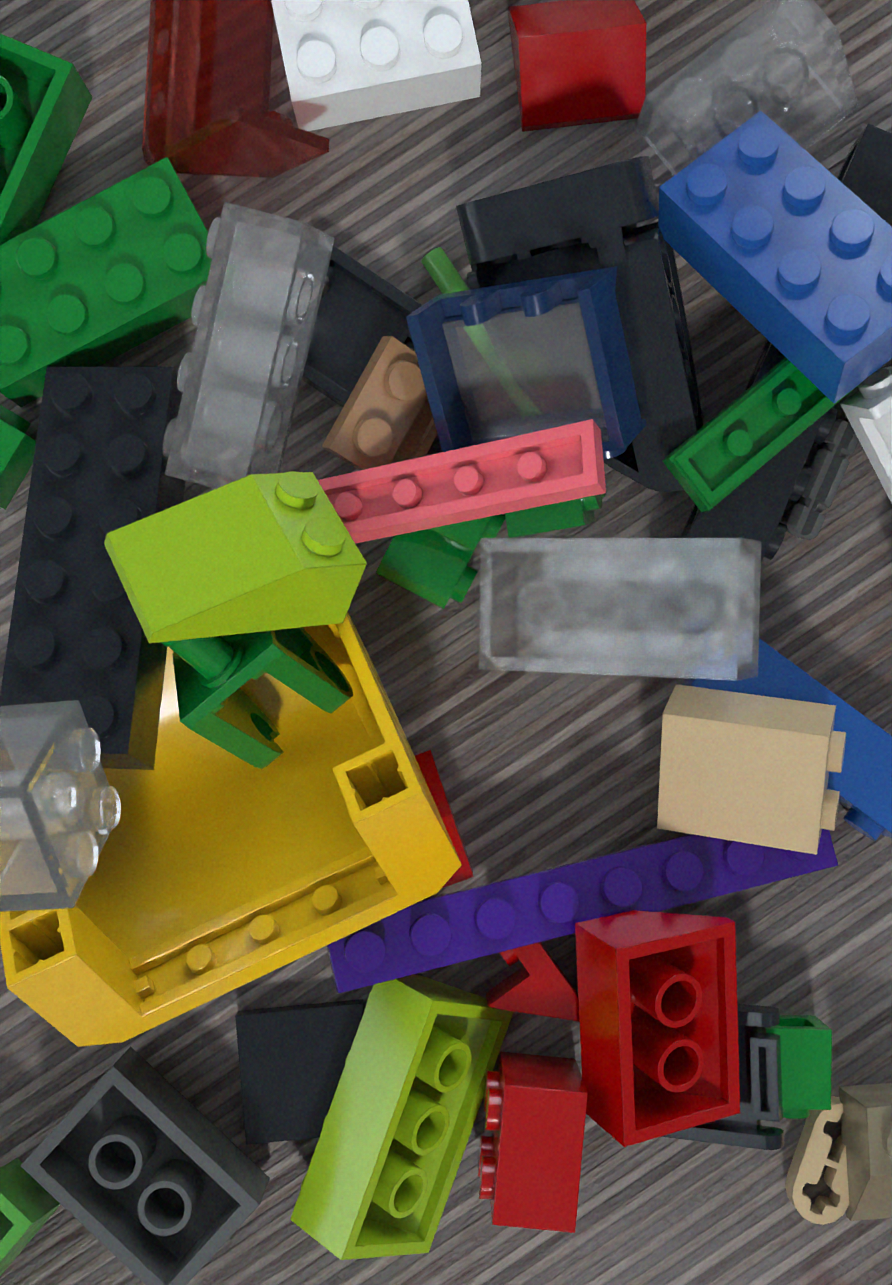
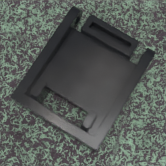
M316 234L245 338L252 347L341 407H344L383 336H393L415 351L406 316L422 305ZM313 276L328 286L329 290L298 335L295 336L293 329L283 323L281 319L310 277Z
M737 1004L740 1113L661 1137L763 1150H777L784 1146V1130L777 1127L762 1126L760 1120L780 1122L783 1119L780 1035L757 1032V1026L772 1027L780 1023L779 1008Z

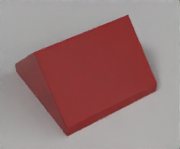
M563 0L508 7L522 132L644 118L646 109L647 23L635 0Z

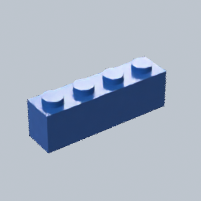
M738 622L724 626L682 685L836 705L834 731L846 732V743L841 773L829 771L827 789L840 791L839 803L848 809L843 819L850 826L873 841H876L880 835L892 838V736Z

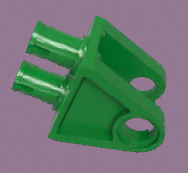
M303 627L161 642L164 646L174 651L172 655L180 722L190 730L256 768L263 769L267 767L283 751L274 742V739L280 735L277 728L240 688L251 678L257 680L267 672L328 713H333L353 697L352 687L344 673Z

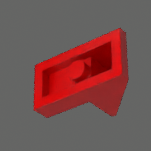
M542 942L499 952L510 967L519 960L523 967L485 994L489 1007L579 1022L578 993Z

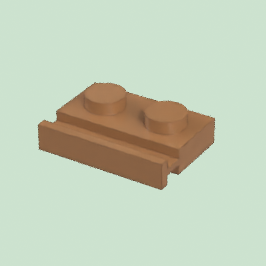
M393 336L382 337L325 439L322 448L358 470L426 456L437 436V430L415 351Z

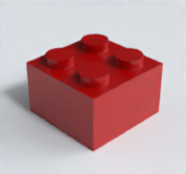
M500 1051L498 1071L487 1070L484 1090L485 1130H491L493 1134L492 1136L481 1135L477 1174L480 1176L479 1199L490 1200L492 1225L575 1233L588 1092L577 1061L574 1058Z

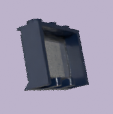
M617 266L439 294L406 316L442 452L593 419L601 429L603 460L619 456L627 450V446L647 424L646 419H641L615 294Z

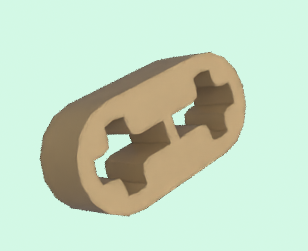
M835 1096L831 1097V1110H810V1116L807 1117L785 1185L787 1196L800 1215L811 1223L822 1225L838 1220L844 1215L849 1206L846 1146L842 1144V1135H839L832 1154H829L832 1137L824 1130L827 1120L838 1122L842 1113H844L843 1103L840 1102L839 1097ZM824 1165H827L824 1181L832 1192L829 1198L818 1196L813 1205L803 1187L806 1182L817 1184Z

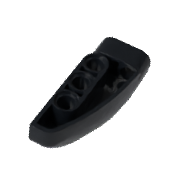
M649 156L623 160L456 206L472 269L471 272L467 273L470 290L617 266L615 294L641 419H646L647 425L627 446V450L624 453L605 459L604 463L648 489L667 493L684 490L662 460L702 428L704 421L674 249L664 240L662 231L658 227V222L637 227L638 222L659 216V204ZM581 309L484 323L496 349L518 384L544 413L602 407Z

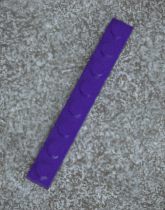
M822 829L817 855L688 834L424 899L327 945L336 991L343 993L575 933V923L632 910L659 912L838 866L830 832Z

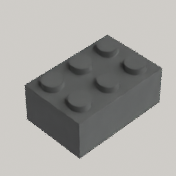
M131 1046L20 1165L145 1285H187L260 1205L270 1179L268 1175Z

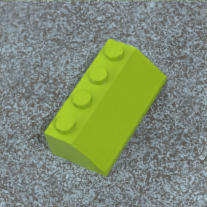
M413 974L374 984L368 996L367 1005L351 1050L347 1055L345 1067L329 1112L324 1119L319 1140L308 1171L302 1181L301 1190L290 1220L340 1260L429 1253L484 1097L487 1070L493 1071L513 1011L491 1008L487 1005V1000L484 997L421 975Z

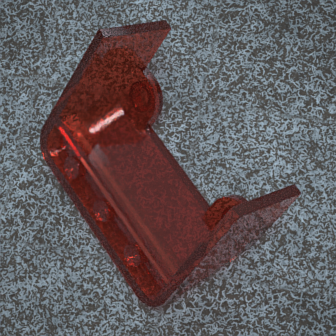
M271 0L150 1L142 140L143 158L148 166L168 157L176 174L274 178L329 152L330 139L294 127L287 115L276 111H269L274 23Z

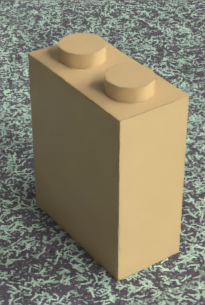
M676 684L662 717L657 829L817 855L822 829L835 831L840 791L827 789L829 771L837 773L842 771L846 743V732L834 731L836 705Z

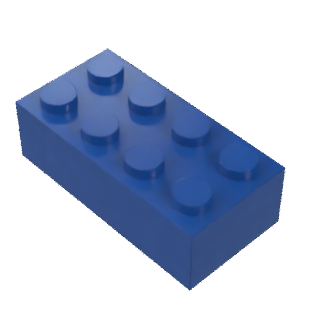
M759 111L659 187L658 227L662 231L664 240L834 404L892 359V227L762 111Z

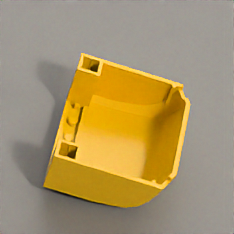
M348 612L343 623L303 627L336 663L352 687L353 697L333 713L322 710L267 672L257 680L251 678L240 687L270 719L280 733L274 739V742L282 749L283 753L263 769L254 767L190 730L180 722L172 655L174 651L167 647L154 770L25 766L0 754V946L6 985L12 993L77 1047L127 1041L438 893L462 865L384 686Z

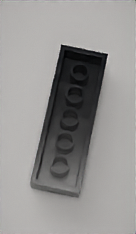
M173 367L46 368L0 693V754L25 766L154 770L167 646H164L161 642H148L104 542L106 533L184 501L194 399Z

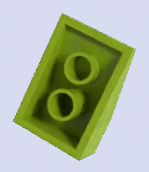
M289 471L285 473L248 475L106 533L104 542L149 643L343 623L367 565L313 472Z

